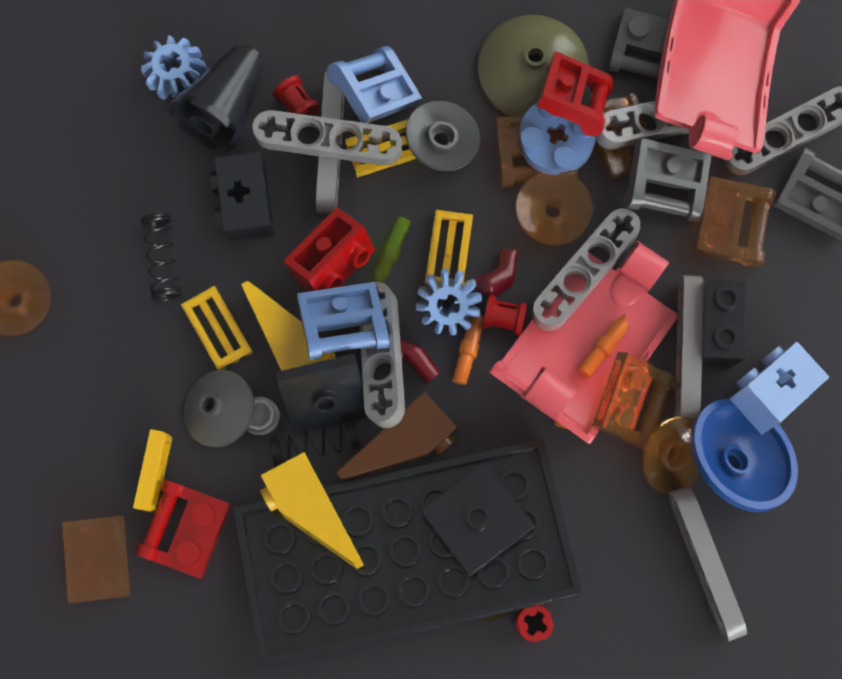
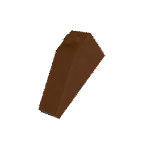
M424 392L405 409L402 420L396 426L384 428L336 474L346 482L428 458L434 451L440 456L456 441L452 435L457 431V426Z

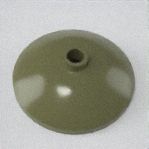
M523 15L505 21L489 34L479 53L478 79L485 97L504 115L522 121L525 113L539 101L548 65L555 51L589 65L587 52L580 38L567 25L547 16ZM532 54H537L542 60L532 62L528 57Z

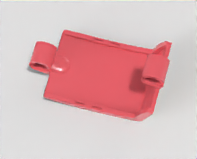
M674 0L658 75L654 109L655 118L689 130V146L712 156L730 160L733 157L731 151L734 146L758 154L764 142L771 77L780 31L800 0Z
M637 240L617 270L611 269L561 328L554 331H544L532 320L505 357L495 363L489 373L516 391L523 399L551 419L559 422L582 440L591 444L599 428L678 318L676 312L648 294L670 262ZM588 252V257L593 263H604ZM569 275L563 281L566 289L571 292H580L586 285L583 278L578 275ZM559 294L557 301L552 307L542 306L544 308V318L548 319L551 315L558 318L557 309L563 301ZM625 314L629 328L616 344V349L609 357L603 360L590 378L584 377L577 370L578 366L594 348L593 345L598 338L605 334L620 316Z

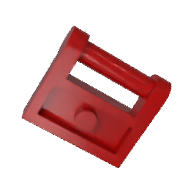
M555 51L548 65L537 107L546 110L553 116L562 117L580 125L582 132L588 136H598L604 129L605 117L603 116L606 98L613 89V78L603 71ZM585 85L590 87V92L592 93L589 107L581 104Z
M164 479L160 488L163 494L143 543H138L134 554L203 579L232 504ZM180 497L188 500V503L167 553L157 548L177 498Z

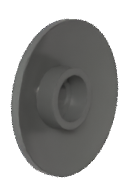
M431 101L419 106L411 114L406 126V141L412 154L422 164L438 171H454L465 167L473 160L480 146V132L473 117L462 107L448 101ZM440 138L445 142L446 145H441L437 143L434 139Z
M217 370L202 376L191 387L184 403L183 417L188 433L195 441L208 447H224L235 442L244 434L252 420L254 413L253 392L247 381L232 371ZM215 401L214 408L209 411L211 403Z

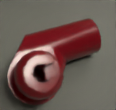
M500 249L497 269L486 275H479L475 279V292L489 298V294L496 297L510 289L515 280L519 252L513 249Z
M400 338L402 360L405 359L412 365L424 383L434 379L440 371L421 346Z

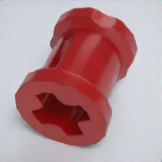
M298 75L286 78L273 90L272 96L275 101H281L289 113L315 116L320 111L321 106L316 100H312L302 87L303 81Z
M489 294L482 329L488 330L491 326L513 331L514 335L520 336L527 303L521 302L518 305L496 300L495 295Z
M539 605L526 607L523 610H519L516 614L515 628L518 634L528 641L538 642L545 640L553 631L554 623L551 613L545 607ZM539 612L541 614L539 621L544 624V627L541 631L534 629L531 634H528L526 632L528 624L524 622V618L526 615L535 616Z

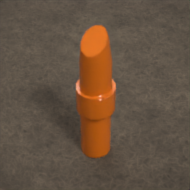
M481 313L478 318H471V328L466 330L464 339L461 340L459 346V357L451 380L459 385L467 384L473 360L477 357L480 346L478 343L484 321Z
M625 314L620 316L607 332L598 338L593 345L594 348L578 366L577 370L584 377L590 378L603 360L609 357L616 349V344L629 328Z

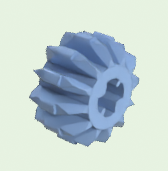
M168 35L166 44L163 46L154 40L153 46L156 51L144 52L143 57L147 64L141 66V72L147 78L145 82L147 87L151 91L157 90L159 98L163 100L170 94L175 98L207 69L205 62L201 60L202 54L198 47H191L189 40L184 37L176 44L174 38Z
M442 269L440 282L434 275L430 274L426 278L430 288L420 286L417 294L425 300L416 303V310L421 312L428 311L422 318L424 325L430 324L434 320L437 321L434 330L437 334L441 333L443 325H449L450 335H456L457 323L468 330L471 328V321L468 316L473 318L480 316V309L473 304L482 301V294L477 292L470 293L476 286L474 279L468 280L464 284L461 283L464 272L461 270L456 272L453 280L449 279L448 269ZM448 295L455 296V304H452L450 309L442 307L443 300H446Z

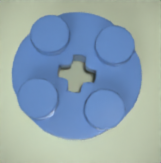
M538 103L534 104L522 118L518 133L522 154L527 163L534 169L549 175H559L560 172L579 169L591 155L596 140L595 136L584 134L580 125L562 117L553 116L546 110L537 107ZM557 128L563 130V135L567 138V141L559 140L556 144H552L550 142L551 135L548 131L550 129L556 130Z

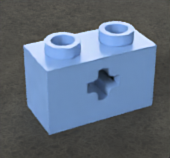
M795 342L785 351L778 346L761 360L766 366L763 370L758 372L754 367L736 382L741 389L730 400L761 435L781 423L829 378L825 371L798 342Z

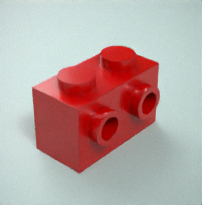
M336 207L283 262L297 285L306 292L342 287L344 282L358 268L368 262L375 249L364 226Z

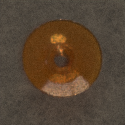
M560 172L559 175L539 173L522 186L517 196L516 216L519 225L530 238L541 244L558 246L574 241L583 234L592 217V200L587 188L576 177L565 172ZM548 207H556L560 215L555 218L549 217L546 214V209Z
M6 260L0 262V335H22L39 325L47 314L51 299L50 288L45 276L33 265L20 260ZM15 295H21V303L17 307H11V299Z
M685 416L669 418L659 424L649 435L642 451L641 467L646 481L654 489L663 493H669L685 486H691L701 475L694 462L690 444V434L694 419Z

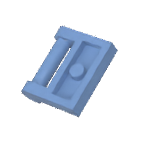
M389 46L377 48L373 54L347 63L344 61L331 63L327 68L329 81L333 85L340 87L361 123H370L413 107L422 99L398 57ZM374 69L384 70L385 72L360 82L355 77Z
M375 282L297 293V303L309 360L320 359L322 354L370 346H375L376 349L389 348L387 327ZM371 324L372 327L371 331L319 339L318 332Z

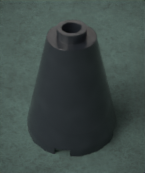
M247 45L232 47L173 99L169 106V112L172 117L177 113L182 121L178 126L194 140L209 148L215 149L220 144L227 146L224 150L226 152L233 150L241 138L264 70L261 55L257 50Z

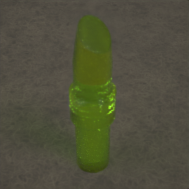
M401 216L397 217L391 233L379 253L380 258L372 274L375 282L384 283L394 261H397L402 249V242L411 224L410 220Z

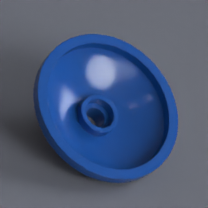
M730 399L717 400L709 404L697 415L690 434L693 459L702 478L719 497L737 508L750 512L770 511L790 498L797 484L798 465L793 446L779 424L761 435Z

